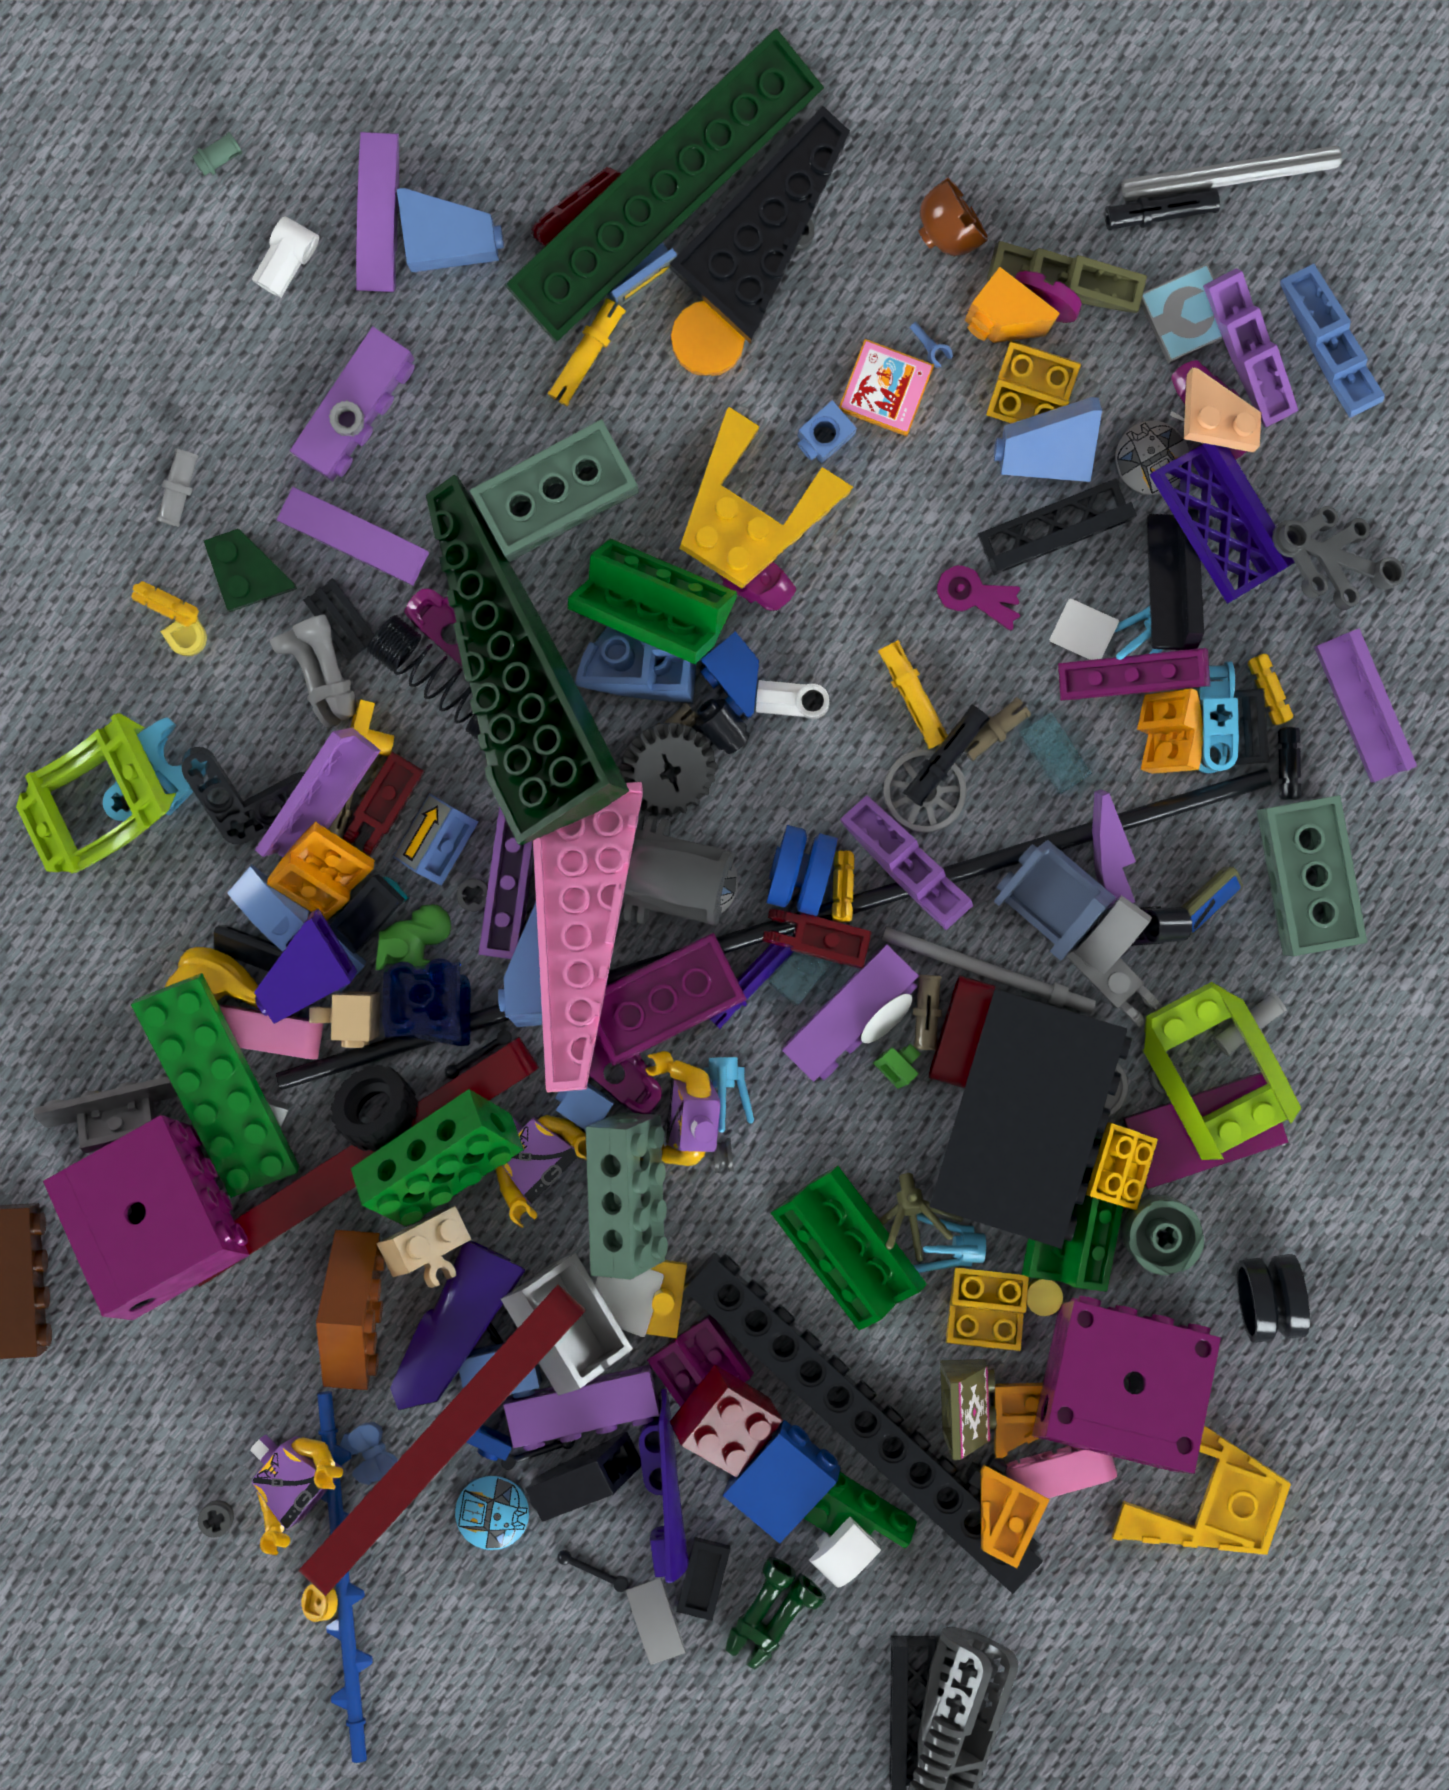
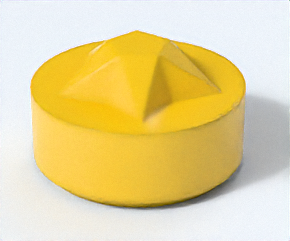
M313 1584L307 1586L301 1599L302 1610L306 1618L312 1622L329 1620L334 1616L338 1605L335 1589L333 1588L325 1596Z

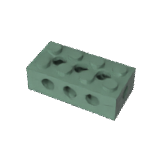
M601 419L470 489V492L504 556L511 562L638 494L639 489L605 423ZM585 467H594L598 470L596 477L591 481L579 479V472ZM553 484H560L565 487L564 493L557 499L546 497L547 489ZM519 502H529L532 504L531 510L526 516L518 517L513 515V509Z
M1341 795L1256 810L1283 955L1294 957L1367 943ZM1303 830H1306L1310 835V844L1306 849L1299 842V835ZM1311 866L1317 873V879L1313 885H1310L1306 880V872ZM1317 903L1323 907L1324 911L1323 917L1319 922L1313 917V908Z
M620 1112L586 1126L591 1276L631 1280L665 1261L668 1242L666 1237H664V1219L667 1206L663 1200V1182L666 1170L662 1163L664 1130L661 1127V1115Z

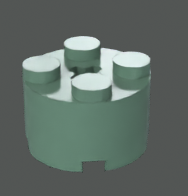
M1147 1195L1140 1199L1138 1209H1129L1124 1218L1122 1241L1127 1251L1141 1266L1152 1273L1170 1275L1180 1271L1183 1272L1192 1267L1202 1253L1204 1235L1198 1216L1185 1204L1171 1196ZM1159 1230H1166L1169 1233L1166 1240L1164 1238L1159 1239L1156 1236Z

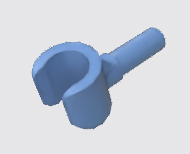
M914 322L909 327L924 344L928 351V362L933 364L935 368L942 367L935 359L936 350H942L948 359H952L951 348L945 344L937 345L917 322Z

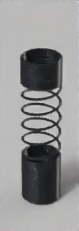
M398 615L390 617L369 642L367 652L376 657L390 671H394L395 675L403 674L414 666L409 677L410 687H416L430 677L424 690L425 699L434 698L446 688L439 703V710L441 712L449 710L462 699L454 715V722L456 724L462 723L473 715L472 711L462 719L457 720L463 704L471 693L470 686L454 702L442 708L450 688L463 671V668H460L439 690L427 696L434 677L448 659V656H444L424 678L412 684L417 668L433 644H429L409 666L397 672V669L418 646L421 634H418L409 624L401 620ZM474 715L466 726V732H469L478 741L477 735L480 734L477 716Z

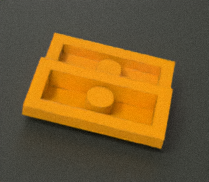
M1191 688L1145 694L1137 730L1148 734L1140 770L1151 774L1199 770L1203 746V719L1198 691Z
M315 821L281 859L267 879V885L310 912L319 908L326 921H328L350 900V891L374 870L375 860Z

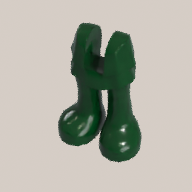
M769 1557L762 1568L766 1577L764 1584L750 1608L738 1618L737 1625L731 1628L725 1648L729 1654L736 1656L748 1638L756 1643L746 1661V1665L754 1670L772 1657L771 1652L780 1646V1639L798 1612L804 1607L814 1610L818 1609L826 1600L825 1593L811 1579L802 1573L795 1579L796 1572L794 1568L775 1557ZM795 1579L784 1601L766 1626L761 1621L780 1593L791 1585Z

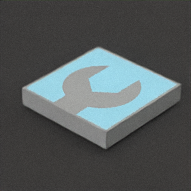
M1208 263L1143 292L1141 299L1142 308L1168 364L1223 340L1203 285L1214 280Z

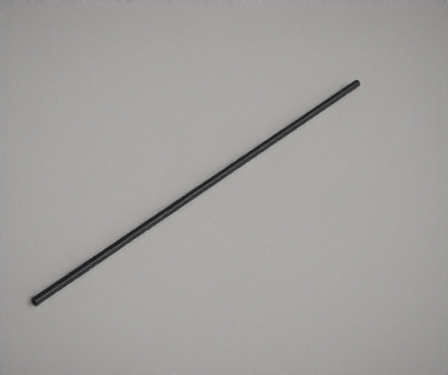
M1264 768L1118 813V817L1123 830L1126 831L1272 785L1271 777L1268 770ZM1093 821L943 867L945 875L953 883H957L1020 863L1018 861L1019 858L1032 844L1039 847L1047 840L1060 850L1093 841ZM897 882L853 895V914L911 896ZM834 902L822 904L816 917L833 921L832 903ZM770 920L716 938L724 954L765 942L762 940L764 931H775L788 935L794 933L796 925L777 923ZM679 949L609 970L606 986ZM499 1004L364 1045L363 1048L351 1049L277 1072V1083L281 1090L288 1089L510 1019L506 1018L505 1011H500Z

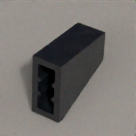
M623 1432L539 1475L526 1488L530 1503L543 1522L614 1495L641 1467V1458L628 1432Z

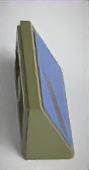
M1223 867L1181 906L1186 908L1191 916V935L1242 889V880L1234 867Z

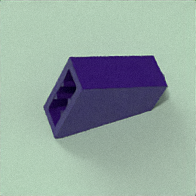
M319 908L311 912L254 992L257 1007L263 1015L270 1017L273 1024L350 984L358 972Z

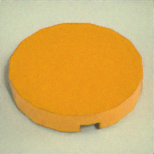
M705 301L695 302L683 309L674 321L671 333L674 355L680 365L692 374L700 376L721 375L733 368L742 356L745 338Z

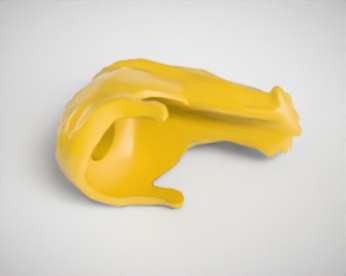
M194 947L186 950L179 959L178 969L169 977L165 985L167 987L202 973L216 1001L228 995L259 1009L255 1001L256 995L254 994L258 987L255 980L231 956L212 948Z

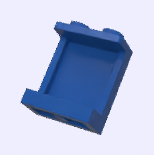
M783 1420L778 1427L777 1433L750 1461L739 1476H731L723 1496L780 1544L837 1483L840 1466L833 1454L826 1449L820 1450L814 1445L801 1427L791 1425L786 1420Z

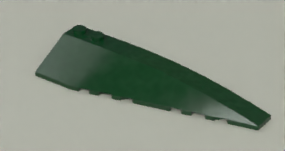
M454 474L426 495L434 536L435 539L439 540L442 557H439L441 569L447 576L449 586L447 597L449 606L454 609L456 622L453 625L465 680L470 683L473 697L470 700L472 713L477 716L480 734L477 736L480 750L484 751L487 767H484L486 778L517 844L523 845L599 812L629 792V789L533 603L461 480Z

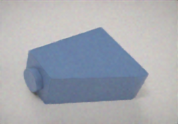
M406 188L397 189L406 262L411 273L499 261L498 249L504 248L501 225L494 226L491 214Z
M1090 397L1005 425L1002 439L996 438L994 447V461H999L1001 475L1091 482L1102 414L1099 398Z

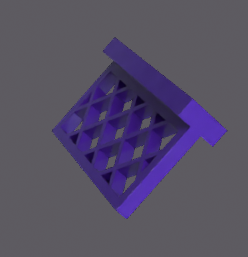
M1204 443L1150 474L1151 479L1227 604L1295 563L1293 558L1282 555L1275 548L1272 535L1276 526L1229 448ZM1192 463L1200 476L1191 472ZM1169 473L1180 478V490L1172 487L1165 474ZM1190 483L1202 488L1201 500L1189 495ZM1211 495H1212V497L1214 498V500H1215V502L1217 503V505H1218L1219 508H1217V507H1215V506H1213V505L1210 504V503H1211ZM1188 506L1200 511L1199 523L1192 520L1188 513ZM1209 516L1221 520L1220 532L1209 527ZM1230 527L1234 531L1238 540L1230 537ZM1208 538L1219 543L1218 555L1212 553L1207 545ZM1229 548L1240 552L1239 564L1228 560ZM1250 560L1258 572L1249 569ZM1227 570L1238 575L1237 590L1233 588L1227 578Z

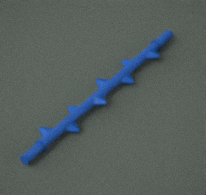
M332 1391L317 1393L320 1419L318 1434L321 1435L322 1442L328 1445L334 1462L342 1466L351 1459V1452L337 1445L336 1433H338V1428L335 1427ZM337 1478L334 1482L336 1488L328 1489L321 1497L323 1501L328 1503L330 1535L349 1515L343 1511L340 1478ZM348 1571L335 1585L338 1598V1619L327 1625L326 1631L341 1641L345 1682L343 1688L331 1695V1703L347 1710L348 1720H346V1726L349 1727L352 1762L361 1763L367 1760L364 1733L366 1719L363 1717L359 1673L373 1663V1658L371 1655L356 1649L352 1605L364 1598L365 1593L364 1590L350 1583Z

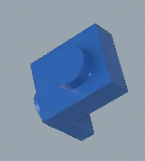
M483 1424L466 1442L477 1447V1452L480 1455L493 1461H497L498 1458L506 1461L513 1446L511 1437Z

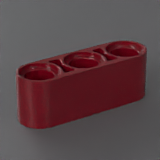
M961 975L958 976L937 1043V1050H935L928 1076L930 1079L965 1088L995 985Z

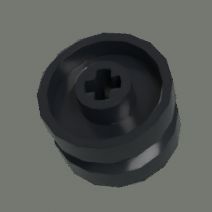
M1293 1254L1273 1256L1268 1267L1260 1258L1240 1260L1237 1266L1238 1296L1243 1323L1249 1339L1253 1343L1272 1341L1276 1336L1277 1330L1286 1339L1306 1337L1310 1327L1309 1300L1304 1275L1296 1256Z

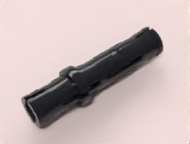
M1214 188L1207 191L1153 200L1143 197L1138 198L1136 203L1112 207L1106 206V227L1108 231L1135 225L1146 228L1150 227L1153 222L1212 212L1218 213L1220 210L1219 193Z
M971 704L967 712L930 759L925 758L921 763L923 768L902 793L922 807L940 781H946L949 777L947 775L948 771L990 718L979 708Z

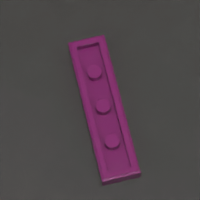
M1207 648L1126 656L1121 660L1114 657L1058 663L1061 701L1210 687Z

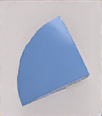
M606 626V629L595 643L589 642L582 656L575 684L579 687L626 697L693 703L696 664Z

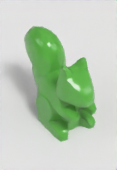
M421 905L420 909L412 912V920L395 922L385 930L380 931L375 970H382L386 964L396 965L399 970V980H403L409 970L411 971V981L417 987L426 985L436 973L444 971L445 966L443 964L424 959L425 945H437L444 942L450 935L451 920L448 912L439 905Z

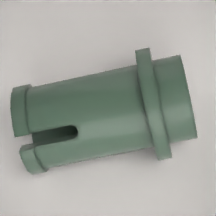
M228 132L203 150L200 147L197 148V153L192 158L204 176L209 173L215 175V169L237 155H241L242 151L234 137Z

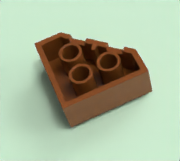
M335 1229L316 1319L323 1387L368 1390L370 1376L377 1375L379 1353H375L377 1346V1332L375 1331L376 1323H381L383 1313V1301H379L381 1294L380 1271H385L386 1262L376 1244L381 1241L380 1233Z

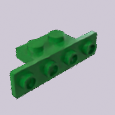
M841 1471L839 1472L837 1483L804 1517L805 1520L831 1536L851 1517L869 1535L876 1530L903 1548H907L911 1543L917 1524L916 1519L909 1516L906 1512L882 1499L873 1491L866 1489Z

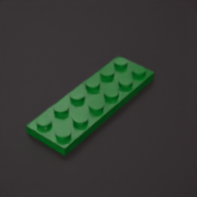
M200 973L135 999L131 1006L230 1198L296 1174L300 1166L204 975Z

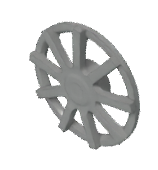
M916 750L905 754L891 766L884 781L883 795L889 813L900 825L915 832L928 833L947 827L959 816L966 800L965 778L958 765L954 763L951 769L955 772L959 785L940 786L938 784L922 805V807L926 808L930 826L913 824L921 808L916 803H914L907 821L895 810V808L912 801L907 796L895 802L891 801V785L906 789L910 784L892 779L895 772L903 765L913 781L917 773L908 760L919 756H925L929 760L935 753L934 750ZM960 792L956 808L940 798L941 793ZM934 804H938L951 813L947 819L938 824L932 808Z

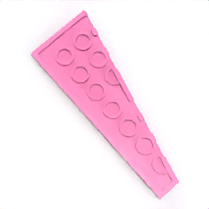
M642 782L626 783L629 792L599 812L533 840L547 1092L587 1089L643 797Z

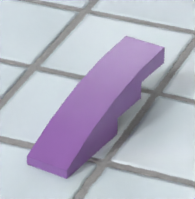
M360 132L356 240V290L394 292L396 289L395 252L397 251V212L399 211L397 189H399V134Z
M1236 268L1203 285L1214 318L1253 407L1261 412L1263 426L1268 427L1299 411L1278 346L1270 341L1260 308L1253 305L1243 272Z
M292 487L277 518V521L412 586L429 555L427 550L295 487Z
M1100 789L1094 792L1092 823L1096 879L1099 884L1116 897L1115 901L1122 895L1134 903L1135 899L1124 874L1123 867L1135 863L1136 860L1110 794Z
M866 795L840 818L841 823L865 850L945 930L973 907L972 900L946 877L943 868L919 848L917 840L869 796Z

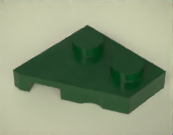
M240 529L203 540L227 611L232 612L297 589L296 584Z

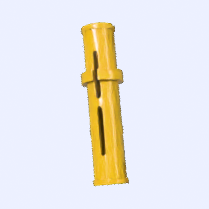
M605 298L591 325H586L582 333L584 336L551 390L547 393L555 400L563 387H565V391L558 402L568 407L571 398L602 347L607 348L610 340L608 338L626 312L624 308L618 305L609 318L608 314L615 302L608 298Z
M897 640L878 650L893 679L891 681L893 688H898L909 712L924 737L928 749L941 744L948 734L917 677L920 673L917 668L913 669L900 641Z

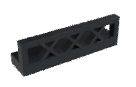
M1115 478L980 532L978 537L993 575H997L1134 519L1137 514L1132 502L1126 504ZM1111 490L1117 508L1104 513L1091 508L1098 494ZM1090 498L1087 506L1078 503ZM1073 506L1084 511L1079 523L1068 527L1057 522L1062 509L1065 507ZM1056 511L1053 520L1044 517ZM1088 514H1091V515L1094 516V517H1092V518L1087 519ZM1037 519L1050 525L1046 536L1032 540L1022 536L1028 522ZM1022 525L1019 533L1010 530ZM1054 527L1060 529L1059 531L1052 533ZM1003 533L1016 539L1011 550L995 556L989 540L990 537ZM1020 541L1026 543L1018 547Z
M891 1636L890 1790H907V1786L914 1779L913 1775H907V1761L917 1753L918 1741L915 1743L907 1735V1724L916 1715L921 1719L924 1699L915 1706L908 1699V1687L916 1679L927 1687L930 1664L936 1649L935 1636ZM908 1646H928V1659L916 1670L908 1662ZM926 1669L927 1680L921 1675ZM908 1670L912 1673V1675L909 1676V1677H908ZM907 1743L911 1746V1748L908 1751Z

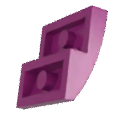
M710 1314L647 1359V1362L680 1407L714 1365H717L743 1382L749 1380L754 1374L720 1324Z

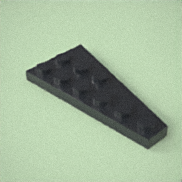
M824 106L816 112L670 263V270L750 344L757 333L799 244L800 237H802L807 227L809 218H811L849 138L850 130Z

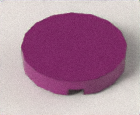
M1022 271L1016 274L1015 279L1060 313L1056 319L1057 322L1071 323L1077 319L1082 306L1081 300L1065 284L1055 281L1052 286L1044 282L1046 276L1038 272Z

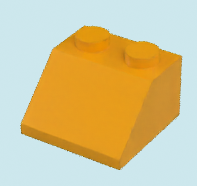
M999 267L972 302L965 321L969 324L968 330L978 339L985 341L988 338L993 343L1046 336L1060 313Z

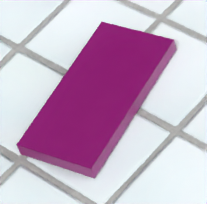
M711 933L606 986L597 1035L612 1066H616L747 1000L715 934Z
M1259 1072L1193 1094L1191 1097L1201 1116L1204 1117L1264 1086L1267 1082L1263 1074ZM1171 1102L1123 1117L1126 1128L1158 1139L1145 1182L1147 1189L1289 1143L1283 1123L1281 1122L1221 1153L1224 1159L1201 1160Z

